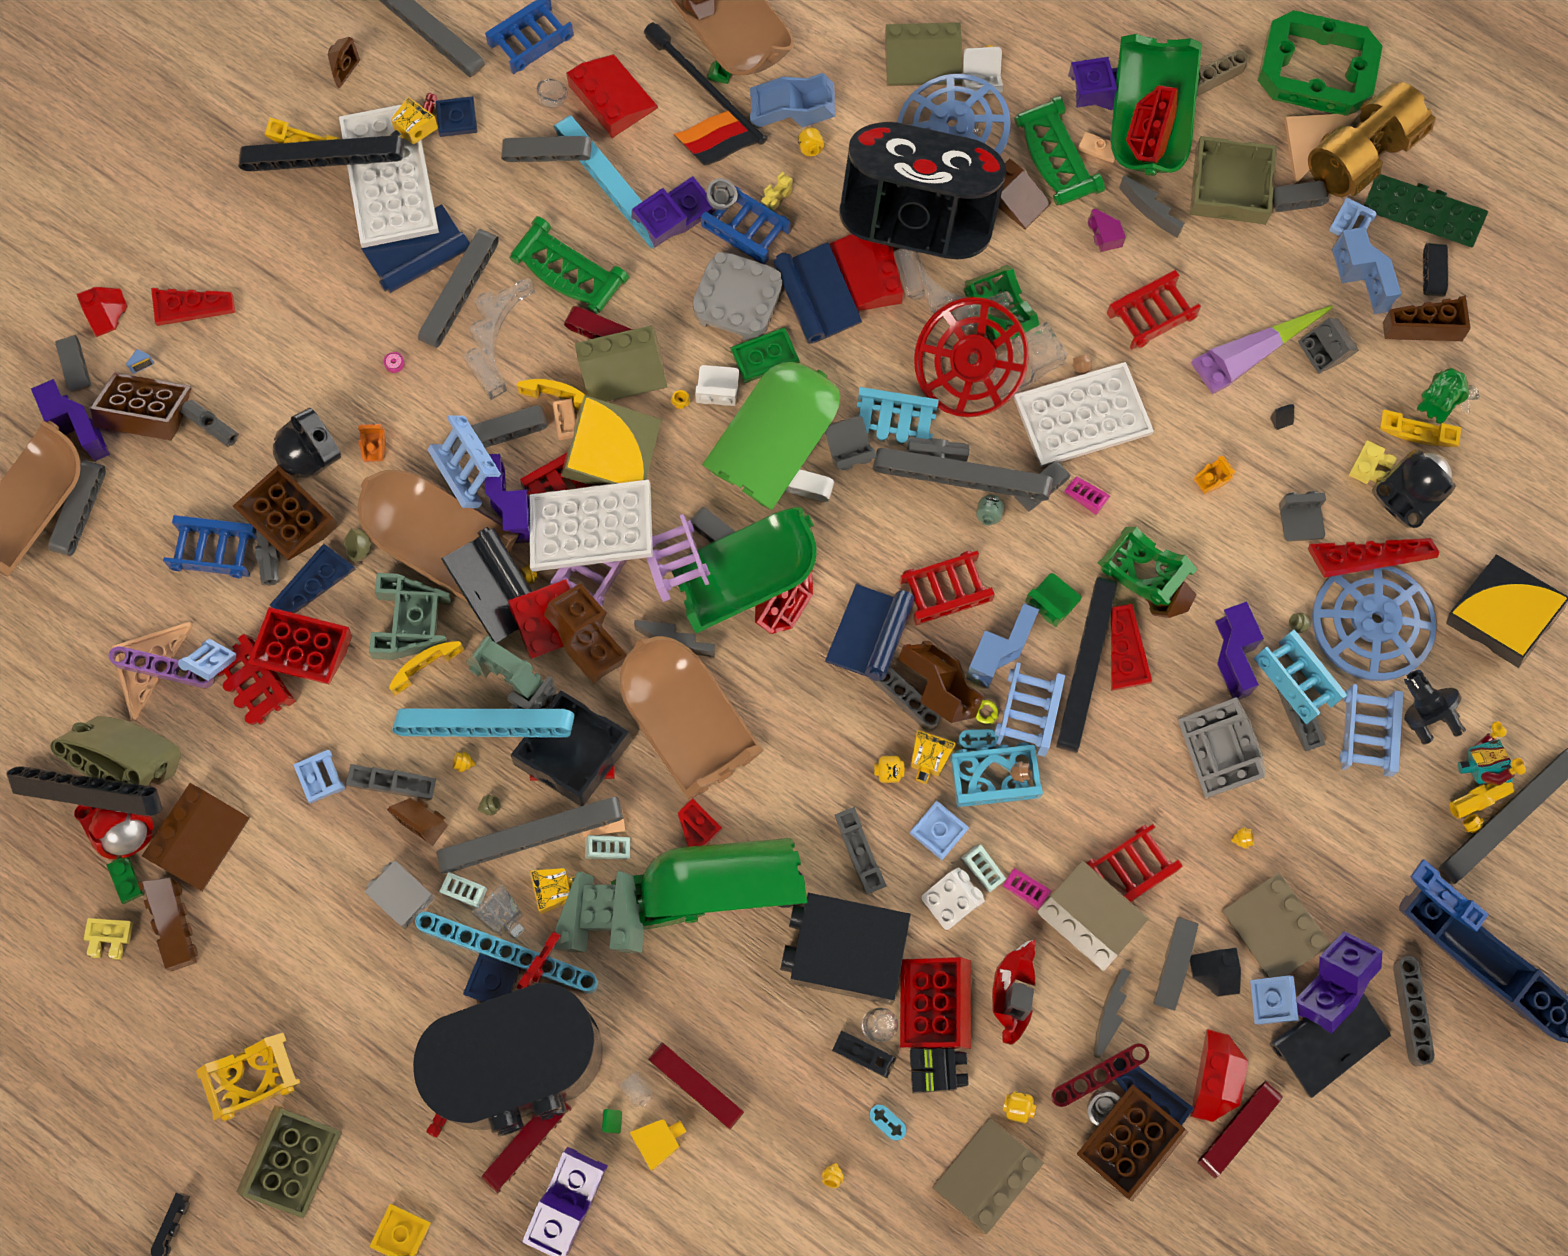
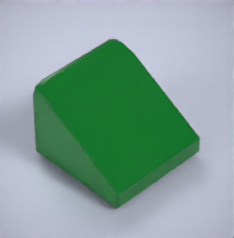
M715 60L710 66L707 79L728 84L731 73L726 71Z
M604 1109L602 1131L604 1133L619 1134L621 1132L622 1111Z

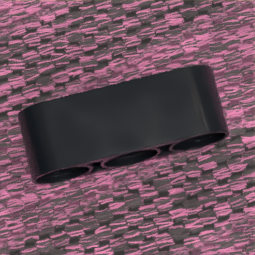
M1426 243L1423 249V294L1445 297L1448 290V246L1445 244Z

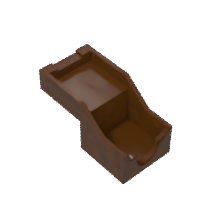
M580 583L551 600L544 615L557 629L566 653L594 684L606 674L622 666L627 654L602 627L607 612Z
M929 640L916 645H903L898 660L928 680L920 702L950 723L976 718L984 695L969 686L959 660Z

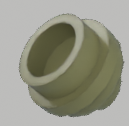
M1304 613L1293 614L1289 619V628L1297 633H1303L1311 627L1309 618Z
M489 794L483 796L479 803L478 811L490 816L495 815L501 808L497 796Z

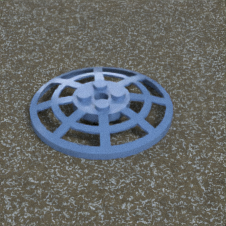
M949 74L934 78L917 88L906 100L900 111L898 123H902L907 107L914 100L920 105L915 112L911 126L925 129L930 128V130L967 137L983 143L987 141L991 133L992 122L1004 123L1001 139L994 149L999 155L1003 152L1010 134L1011 120L1005 99L992 84L973 75ZM954 79L971 80L984 86L978 91H974L966 87L954 86ZM947 80L946 88L939 89L926 98L919 95L931 85ZM991 90L998 98L1004 115L992 114L989 104L982 96ZM955 92H963L971 95V97L965 102L955 100ZM947 93L946 102L938 106L931 102L935 97ZM979 101L984 107L986 114L974 115L970 107ZM924 107L932 111L929 121L919 123ZM950 120L958 121L955 126L947 125ZM986 122L983 135L979 138L973 133L976 123Z
M1392 566L1373 569L1374 578L1360 579L1352 584L1345 580L1342 575L1331 576L1317 593L1312 610V626L1321 650L1332 663L1344 672L1360 679L1387 681L1407 675L1426 659L1435 641L1436 616L1428 595L1411 576ZM1382 569L1399 575L1412 586L1404 590L1396 583L1382 579ZM1336 582L1344 590L1337 598L1334 609H1321L1325 593ZM1365 584H1374V594L1364 597L1356 588ZM1383 585L1393 588L1400 595L1394 600L1383 595ZM1419 592L1428 607L1431 622L1420 620L1418 608L1411 597L1415 593ZM1350 594L1357 601L1353 610H1341L1344 599ZM1405 601L1409 603L1412 609L1413 618L1402 616L1399 606ZM1372 614H1378L1382 622H1374ZM1321 618L1334 619L1335 629L1342 641L1333 649L1328 644L1323 633ZM1341 618L1351 619L1355 631L1349 636L1346 635L1342 627ZM1402 625L1413 627L1412 634L1406 643L1398 634ZM1420 628L1429 630L1431 632L1427 646L1416 659L1409 648L1417 639ZM1360 637L1371 642L1372 652L1358 647L1354 642ZM1391 639L1399 648L1389 653H1380L1381 643ZM1348 647L1356 654L1371 659L1369 671H1364L1350 665L1339 654ZM1403 654L1410 664L1397 671L1378 673L1380 660L1393 659Z

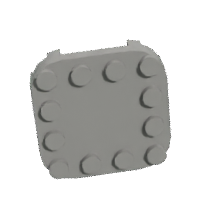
M718 252L708 263L694 296V315L698 319L699 324L704 327L708 324L741 335L742 340H750V338L758 337L761 334L764 335L768 329V323L778 298L781 296V273L768 265L734 254Z

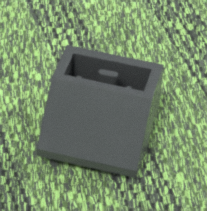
M1328 318L1298 341L1318 374L1343 363L1359 351L1338 318Z

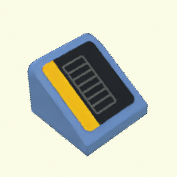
M136 349L126 365L135 374L153 365L154 361L148 354Z

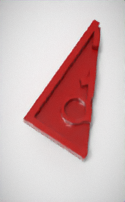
M553 931L539 956L535 957L516 987L518 990L532 985L534 981H539L544 973L541 969L559 941L560 934Z

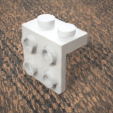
M1001 48L965 49L963 74L981 78L992 84L999 92H1003V83L1000 76ZM962 79L963 87L978 91L984 86L971 80Z
M702 365L699 370L698 386H696L695 392L696 403L736 406L739 370L731 367Z
M960 868L949 872L922 895V901L945 930L952 928L972 910L986 902L983 899L982 892L972 885L968 874Z

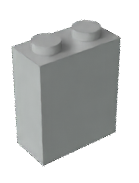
M395 860L393 863L389 862L382 869L383 873L377 879L374 878L368 883L365 893L402 928L406 929L435 897Z

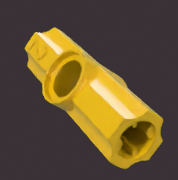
M1512 782L1503 783L1499 786L1483 784L1469 791L1467 795L1450 802L1449 810L1457 819L1463 818L1477 810L1481 811L1495 804V801L1514 793V786Z

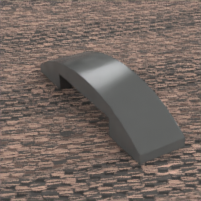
M855 807L835 814L843 841L866 894L887 887L865 837Z

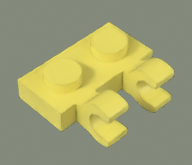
M784 172L777 176L778 184L773 189L770 184L764 189L765 197L761 200V204L770 210H775L784 197L787 198L793 190V180L788 175L785 176Z
M1367 440L1349 476L1365 484L1369 480L1378 483L1388 473L1376 471V466L1380 464L1391 470L1397 458L1393 455L1383 454L1385 448Z
M88 918L83 939L89 942L87 956L100 958L102 953L101 942L111 943L109 957L122 960L123 944L130 943L133 922Z

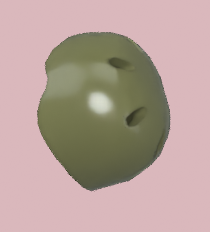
M351 528L346 535L344 545L347 549V557L352 562L364 560L368 556L371 541L363 530Z

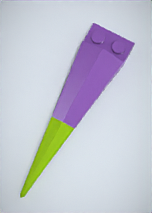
M1333 306L1322 308L1210 349L1209 352L1193 359L1191 364L1210 392L1214 394L1231 385L1269 354L1329 312Z

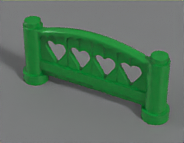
M1059 95L1051 98L1050 102L1017 114L1014 117V121L1018 128H1024L1030 156L1041 176L1056 192L1053 195L1055 204L1062 206L1092 193L1099 194L1104 192L1105 184L1099 173L1092 176L1089 175L1060 118V115L1065 114V106ZM1041 126L1050 129L1043 138H1038L1036 136L1037 132L1033 130V127ZM1044 141L1058 143L1051 153H1045V147L1041 145ZM1049 158H1064L1065 161L1059 169H1054L1052 167L1053 163L1049 161ZM1060 172L1074 174L1066 185H1062L1060 178L1057 177V174Z
M539 216L533 219L531 222L532 226L512 250L509 257L517 265L524 262L542 282L555 291L569 298L587 303L589 305L587 307L588 310L594 314L600 313L618 288L630 278L618 266H613L610 272L606 271L548 234L551 226ZM547 249L545 263L541 264L538 262V259L532 258L534 253ZM563 259L562 271L557 274L553 269L547 268L548 264ZM578 269V280L576 283L572 284L569 282V279L563 278L565 273ZM594 279L592 293L588 294L585 292V289L579 288L581 283Z

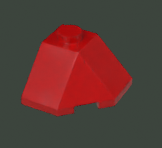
M93 287L76 294L96 337L116 330L121 314L125 313L128 307L120 288Z

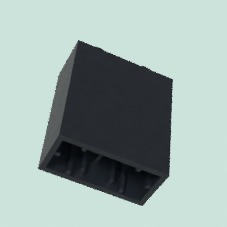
M808 892L806 904H793L789 928L799 929L800 934L797 947L785 944L780 970L791 972L790 984L892 1005L895 1001L911 914Z

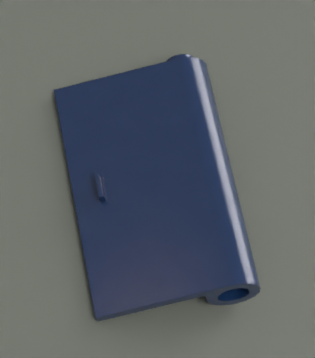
M442 204L434 208L439 233L361 248L381 279L379 284L384 292L387 290L389 293L396 291L467 250L470 245L467 237L462 231L458 230Z
M828 242L793 258L791 254L780 253L776 256L774 265L776 270L781 273L782 284L808 344L819 342L862 323Z
M856 584L825 662L869 677L874 681L885 679L914 604V596L907 591L901 590L897 591L895 596L892 597Z

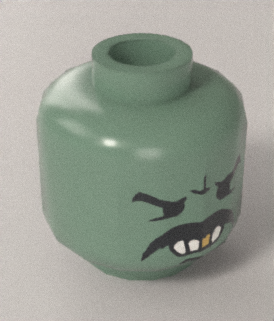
M996 495L984 496L978 502L976 517L984 525L997 524L1002 519L1004 503Z

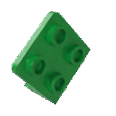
M1050 573L1036 589L1033 588L1028 593L1025 602L1029 606L1039 609L1038 613L1049 624L1057 628L1081 601V596L1057 575Z

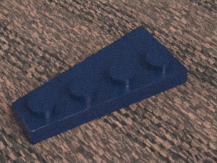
M323 544L272 601L270 607L296 613L355 571L356 568L327 545Z
M1116 1058L1113 1066L1116 1070L1121 1071L1125 1069L1126 1061L1123 1058ZM1139 1066L1115 1079L1125 1092L1133 1084L1181 1125H1183L1194 1107Z

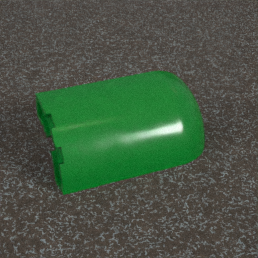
M1139 34L1121 36L1116 81L1117 91L1114 100L1111 129V148L1115 159L1123 167L1145 172V175L1155 176L1157 173L1176 172L1186 163L1192 146L1202 43L1192 38L1167 39V43H1158L1157 38H1150ZM1158 85L1177 88L1176 117L1165 153L1157 163L1138 161L1126 141L1136 104L1154 91Z
M801 507L785 509L697 550L702 564L706 563L710 575L707 576L709 584L705 585L702 576L678 585L680 592L685 591L687 599L684 600L686 616L695 633L701 632L798 586L809 576L817 556L816 541L811 528L814 526L810 515H805ZM693 562L671 572L674 577L697 569L698 566L696 562Z
M791 838L680 847L665 851L650 863L644 873L641 882V899H638L640 913L642 912L643 917H662L807 903L804 875H799L798 871L801 860L798 851H793L795 843Z

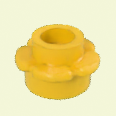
M684 390L675 391L671 398L672 405H675L677 409H683L685 406H688L690 404L689 394Z
M529 564L521 568V573L527 583H534L535 579H537V572L532 571Z
M1477 814L1469 815L1462 822L1465 832L1476 833L1483 827V819L1479 818Z

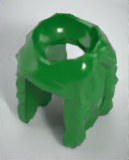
M1453 368L1435 373L1429 388L1424 390L1421 395L1423 402L1418 405L1417 411H1426L1428 418L1436 417V423H1444L1456 405L1466 401L1470 395L1466 375Z

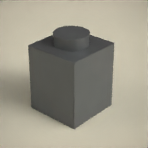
M1014 982L1006 992L1003 1014L1024 1021L1031 1012L1034 989L1027 987L1025 984Z

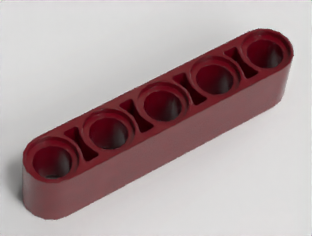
M577 306L571 308L564 322V326L567 329L590 339L633 330Z
M663 1042L648 1058L653 1065L729 1130L732 1129L744 1114L742 1109Z
M1142 1043L1133 1044L1057 1086L1051 1094L1052 1102L1058 1107H1065L1138 1067L1148 1060V1048ZM1136 1047H1142L1146 1052L1145 1057L1141 1060L1133 1057V1050ZM1116 1058H1123L1126 1061L1125 1069L1121 1071L1116 1070L1113 1066L1114 1060ZM1101 1068L1106 1071L1107 1077L1104 1081H1097L1094 1078L1096 1069ZM1079 1079H1083L1087 1083V1089L1084 1092H1079L1074 1087L1075 1082ZM1059 1090H1064L1068 1095L1067 1101L1063 1103L1058 1102L1055 1098V1093Z
M1264 1081L1208 1147L1197 1163L1216 1179L1275 1109L1283 1096L1268 1082Z
M564 1102L567 1112L571 1111L572 1108ZM555 1114L554 1118L541 1121L540 1117L534 1115L484 1172L481 1179L497 1194L501 1192L500 1188L508 1180H511V1176L516 1174L515 1171L523 1162L526 1163V1159L531 1157L532 1151L538 1145L541 1146V1141L547 1139V1134L557 1127V1123L562 1122L561 1118L565 1114L559 1116Z

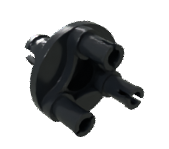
M1414 670L1406 675L1407 679H1404V682L1414 697V704L1406 711L1404 719L1410 729L1415 731L1422 744H1428L1434 739L1427 726L1439 720L1446 722L1455 737L1463 734L1461 730L1466 732V728L1459 720L1460 715L1456 711L1462 698L1457 689H1434L1421 670Z

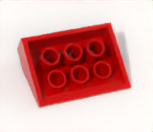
M614 54L583 62L566 73L568 86L612 138L658 109L657 104Z
M853 234L829 243L858 311L902 304L903 289L892 246L866 241Z
M269 607L248 660V665L329 685L347 653L352 634L347 626Z
M962 957L902 959L900 1048L971 1049V960Z

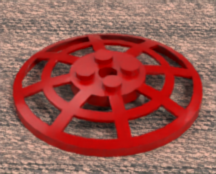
M969 297L950 302L931 316L924 325L916 343L914 369L922 392L927 398L938 399L932 390L942 385L950 394L960 399L956 409L950 408L940 400L938 401L937 408L958 417H980L996 411L1010 401L1024 380L1029 360L1026 334L1015 315L995 301L986 298ZM966 305H981L980 317H968L957 322L951 311ZM989 306L1003 312L1011 319L1014 325L1005 331L998 323L987 319ZM944 317L950 327L940 338L937 347L927 345L926 341L930 332L938 321ZM978 323L977 334L966 336L961 328L968 324ZM986 325L994 328L1001 336L993 342L984 337ZM1018 331L1024 348L1023 364L1013 363L1014 354L1010 338ZM955 333L959 340L952 350L945 349L946 341ZM1004 343L1008 351V361L998 360L996 349ZM923 352L935 354L934 363L938 378L928 384L923 371ZM976 353L978 360L975 364H971L970 356ZM941 356L950 358L952 370L946 374H943ZM995 368L1005 369L1002 378L994 386L990 376ZM1011 371L1021 372L1012 391L1001 400L997 391L1004 385ZM956 376L965 381L962 392L954 389L948 381ZM983 381L987 391L979 394H970L973 383ZM991 396L994 406L985 410L964 411L968 400H980Z

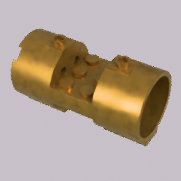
M1400 82L1398 84L1392 83L1379 95L1374 96L1369 101H1365L1360 108L1359 120L1361 122L1356 128L1341 126L1330 134L1327 133L1322 138L1321 143L1309 153L1308 166L1313 178L1316 181H1323L1327 192L1334 196L1346 197L1350 194L1355 197L1381 174L1383 162L1379 157L1384 152L1396 153L1401 150L1408 152L1433 130L1436 117L1432 115L1431 109H1427L1423 100L1425 97L1412 85Z

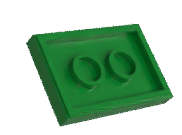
M785 327L730 347V351L745 383L761 378L769 369L785 362L800 363Z

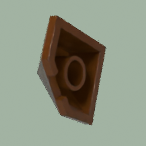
M351 37L338 39L329 48L327 54L332 75L338 88H341L360 61L354 40Z
M1183 581L1169 600L1171 602L1169 605H1156L1150 600H1146L1149 603V609L1153 616L1171 618L1188 612L1197 594Z

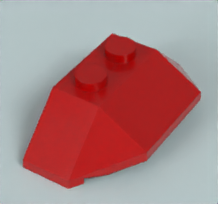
M1158 85L1154 91L1136 104L1126 141L1138 161L1157 163L1165 153L1176 117L1177 88Z
M813 569L809 576L798 586L756 605L755 623L769 634L792 629L813 595Z
M1206 1030L1192 1104L1194 1109L1190 1117L1214 1122L1241 1105L1248 1060L1228 1034Z

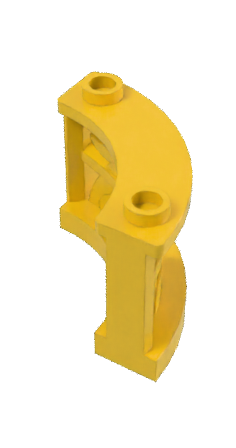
M284 1033L262 1039L244 1049L245 1052L240 1053L236 1058L232 1054L204 1064L196 1070L212 1110L213 1121L222 1119V1122L228 1121L236 1117L235 1113L281 1094V1096L294 1092L293 1087L300 1084V1081L295 1079L283 1045L286 1041ZM259 1056H262V1057H263L262 1063L267 1062V1065H263V1066L258 1065V1063H257L258 1057H259ZM246 1061L257 1070H266L262 1083L256 1092L245 1090L235 1085L244 1074V1062ZM278 1067L280 1073L274 1072V1068ZM235 1068L237 1074L229 1081L228 1078L233 1077L229 1074V1070ZM210 1075L220 1085V1087H218L215 1090ZM278 1076H281L283 1083L277 1084L276 1079ZM269 1085H270V1087H272L273 1089L270 1090V1091H268V1092H266V1090L268 1089V1087H269ZM227 1090L229 1092L223 1096L222 1101L230 1098L232 1099V1104L227 1108L221 1109L216 1095ZM241 1097L251 1099L241 1103Z

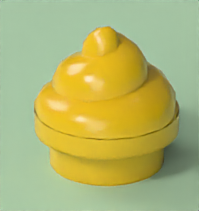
M467 752L455 753L453 769H457L458 772H465V770L475 766L474 760L471 759Z
M1246 827L1239 829L1231 841L1243 849H1249V846H1254L1252 829H1246Z
M837 1163L828 1166L822 1171L821 1177L823 1178L822 1183L824 1185L838 1188L843 1183L844 1175Z

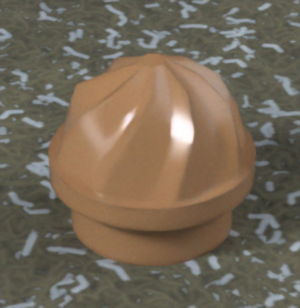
M1088 354L1073 358L1074 364L1072 366L1076 372L1086 374L1091 369L1092 360L1089 359Z
M1020 761L1012 766L1010 774L1015 781L1024 783L1025 780H1030L1029 763Z

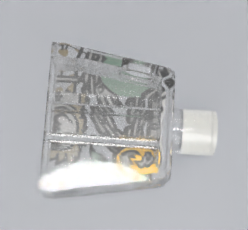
M503 884L472 911L479 920L500 936L509 931L517 938L525 930L518 922L523 917V913Z

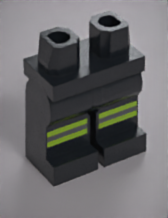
M954 1048L910 1049L911 1071L932 1070V1072H911L912 1094L956 1091L957 1088L968 1086V1073L956 1074V1065H967V1052L955 1051Z

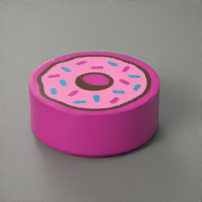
M391 352L384 358L385 368L389 372L397 373L404 368L405 362L401 354Z

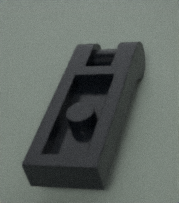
M842 1030L832 1049V1052L886 1079L890 1074L891 1064H894L897 1059ZM878 1057L883 1059L881 1067L875 1065Z
M175 1193L151 1247L152 1256H168L170 1254L171 1247L169 1244L171 1239L177 1235L180 1229V1224L178 1223L190 1206L189 1195Z

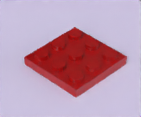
M567 579L508 601L530 659L564 647L557 629L544 614L551 600L570 590Z

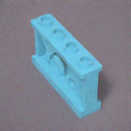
M1025 742L1017 744V747L999 745L996 749L988 750V747H980L971 752H967L966 749L954 751L955 753L951 754L950 761L957 807L1041 798L1043 791L1040 783L1035 745H1029V743ZM1019 755H1024L1029 759L1034 787H1029L1027 780L1024 783L1013 781L1012 783L1015 784V788L1011 789L1007 783L1013 778L1009 775L1002 782L1001 790L996 791L994 785L989 780L980 778V776L993 762L1010 772L1012 766L1019 763L1015 758ZM1010 756L1009 761L1004 757ZM978 759H984V760L979 764ZM970 761L973 764L971 768L965 767L969 773H973L972 776L964 775L960 771L959 766L962 762ZM960 778L970 781L967 794H962ZM977 782L986 784L988 786V790L982 792L980 790V787L982 785H977Z

